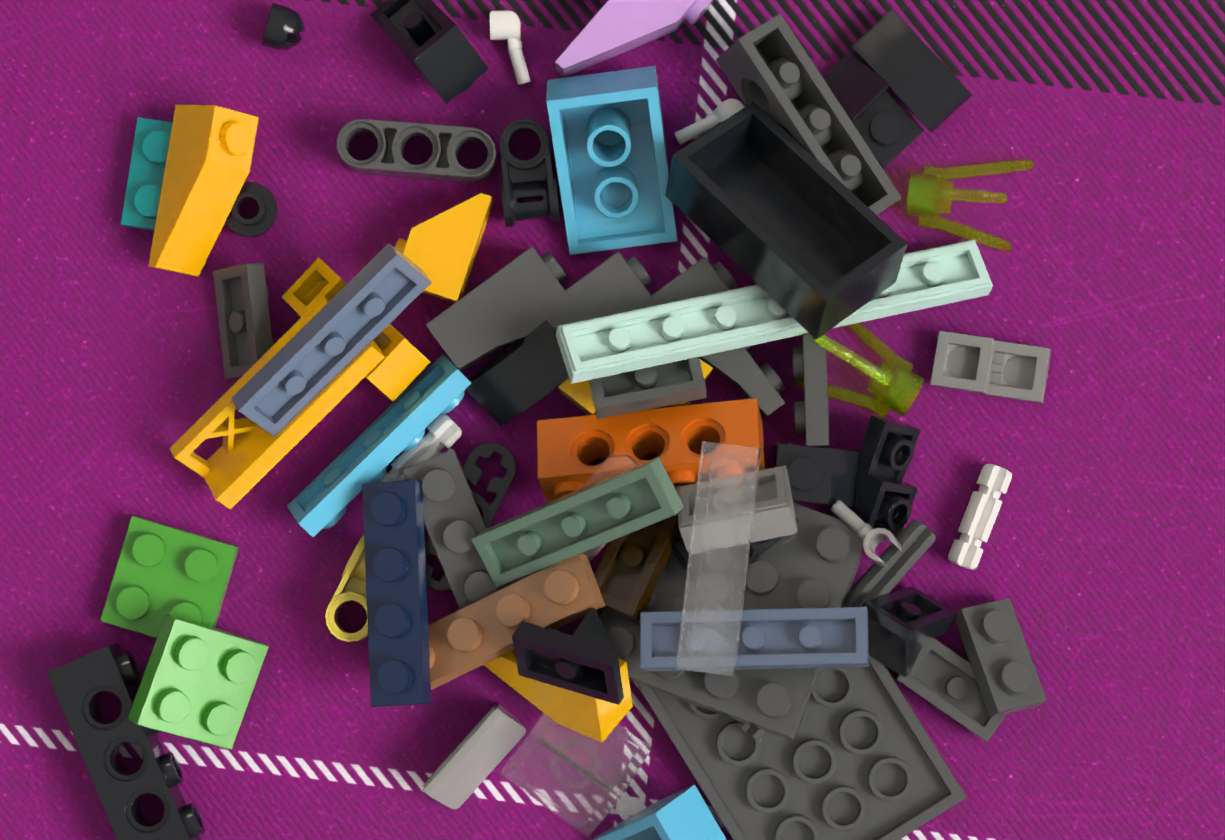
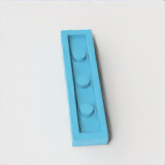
M444 354L287 505L297 523L312 537L320 530L334 526L343 517L347 508L346 505L362 491V484L378 483L385 474L386 466L397 455L413 449L422 440L425 428L436 417L452 411L464 397V390L471 382Z

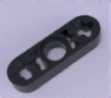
M485 443L475 448L462 469L466 480L469 479L472 484L477 486L483 475V470L476 466L478 459L481 456L490 458L494 452H498L503 456L500 464L507 469L506 475L503 479L493 477L486 489L488 492H495L497 494L492 505L481 495L472 492L476 503L482 509L486 528H489L515 478L517 470L516 460L511 451L497 443ZM429 536L425 543L426 585L436 590L451 589L446 575L441 580L432 577L434 567L427 562L431 554L434 556L438 555Z

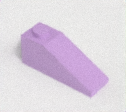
M608 0L555 61L556 71L563 77H566L675 32L685 20L694 25L710 7L713 0Z

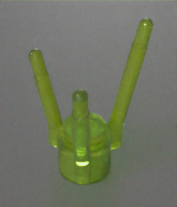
M1031 159L947 168L924 166V173L910 172L906 215L919 216L918 226L938 228L969 240L975 239L977 243L1009 252L1012 249V244L1009 241L939 216V213L950 214L952 201L1002 204L1007 202V194L985 190L953 188L954 181L945 180L1030 170L1034 167V162Z
M861 323L847 326L887 363L882 362L878 367L825 335H822L817 340L812 336L815 343L872 377L867 390L875 394L873 397L828 384V397L869 408L883 417L886 416L889 410L901 416L906 414L924 382V378L911 371L913 368L912 363L896 355ZM794 379L796 387L805 389L804 379Z

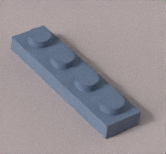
M388 243L231 398L237 410L275 437L432 283L421 268Z
M867 607L640 612V668L643 672L869 667Z

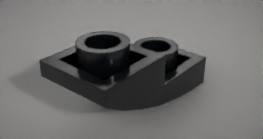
M893 9L852 46L862 59L890 84V89L931 133L972 96Z
M545 320L509 352L503 350L469 379L471 384L466 390L500 426L524 412L569 378L556 338V330Z
M871 415L865 432L857 471L856 515L874 529L885 528L897 538L910 517L911 506L918 490L917 487L904 482L903 478L913 458L914 447L921 429L905 422Z

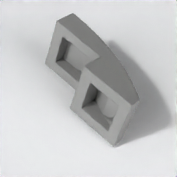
M939 331L930 385L1043 404L1052 350L1044 347L995 341L993 338Z

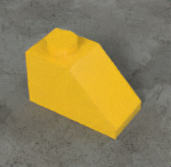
M480 193L411 228L408 240L398 239L395 248L421 268L432 282L422 293L452 303H456L463 298L494 204L492 196Z

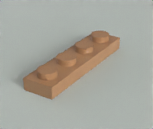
M580 553L553 564L428 625L431 690L513 651L512 635L522 621L544 628L558 629L585 616L592 607L596 610L604 607L605 603L588 557Z

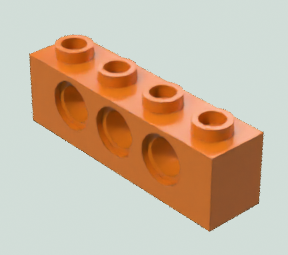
M757 398L654 408L597 419L596 415L537 421L538 480L547 503L648 460L642 459L651 453H661L659 458L675 489L679 486L765 470L763 424ZM704 448H717L713 452L706 455L697 454L700 450ZM595 459H606L603 463L599 465L588 466V464Z

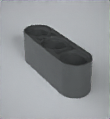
M357 119L344 125L336 141L337 151L345 164L354 172L364 175L480 183L491 177L498 164L497 150L491 137L483 130L471 127ZM360 134L375 136L378 140V148L373 157L361 161L351 157L349 148L355 137ZM416 138L426 139L433 145L431 157L427 162L420 165H413L404 160L405 146ZM474 142L482 144L488 150V156L481 167L467 169L458 163V154L464 145Z

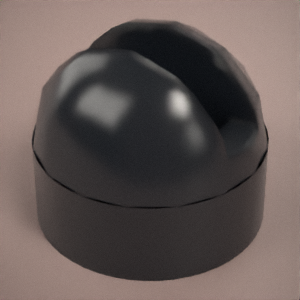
M272 3L262 45L277 50H288L296 46L302 40L299 33L305 29L303 20L298 12L289 7Z

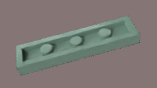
M658 456L482 530L471 540L497 588L674 516L684 508V505Z

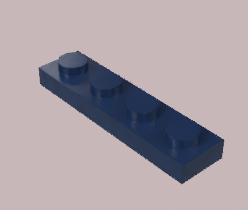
M404 480L362 484L371 707L431 704L422 481Z

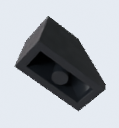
M387 0L370 14L421 77L446 104L459 93L469 89L474 81L489 69L456 24L432 0Z
M787 444L774 445L772 468L786 465L793 501L834 505L838 500H841L846 506L856 507V481L861 452Z

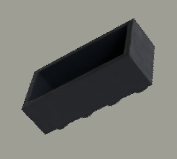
M754 101L672 155L665 196L816 340L896 282L907 243Z

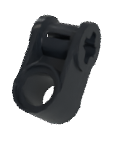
M520 119L513 121L504 129L500 136L503 174L501 190L505 226L514 227L516 221L549 218L552 223L560 222L556 175L552 170L550 143L547 133L540 124L533 120ZM523 131L531 132L540 139V150L534 158L519 160L510 153V142L517 133ZM544 198L542 201L518 203L522 199Z

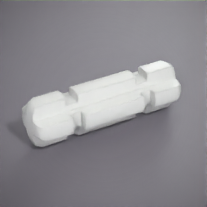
M439 415L427 427L429 432L423 436L422 440L410 451L402 452L391 464L393 468L389 472L385 471L384 476L379 482L406 480L402 471L403 468L440 454V451L445 446L449 449L461 437L462 431L460 427L448 415Z
M994 464L983 466L977 484L980 485L978 492L973 491L958 532L962 534L959 540L954 539L948 555L952 563L966 569H975L978 566L984 551L980 549L982 541H988L1003 502L999 500L1001 493L1006 494L1012 479V473L1007 469Z

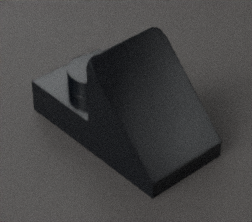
M850 54L843 57L823 76L832 93L883 169L924 131L887 92L890 84Z
M913 586L866 601L862 607H867L869 656L901 676L907 677L916 662L924 642L948 633L957 613Z
M590 608L573 635L562 633L554 628H544L524 621L521 622L512 635L518 674L520 676L617 705L624 698L619 660L595 608Z

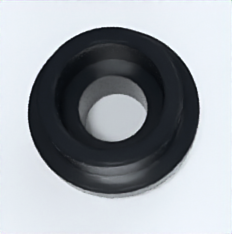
M245 182L225 221L232 231L244 237H257L266 233L273 226L277 218L278 207L275 197L263 185ZM248 199L257 201L259 205L258 214L251 219H245L240 215V206Z

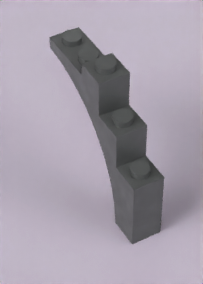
M531 247L427 323L426 326L458 370L462 372L497 350L521 342L545 320L557 331V326L719 293L739 287L720 261L711 266L708 260L703 257L651 296L646 288L653 281L643 266L634 256L626 262L618 251L574 285L564 290L560 283L568 277L549 251L540 257L535 249ZM751 346L699 357V359L713 367L716 372L734 384L747 399L757 398L759 411L764 418L785 404L779 393L786 389L785 385L767 362L758 367L747 352V349Z

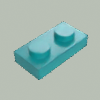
M137 118L121 225L124 227L154 231L173 122Z

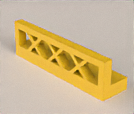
M325 295L169 448L175 459L204 477L215 500L230 510L385 358L373 340L275 437L248 417L234 419L237 408L231 398L330 301ZM223 436V445L207 461L193 452L205 439Z

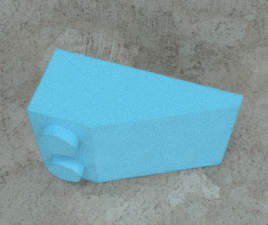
M656 66L547 80L546 102L569 254L574 255L678 241L673 202L665 196L669 167Z

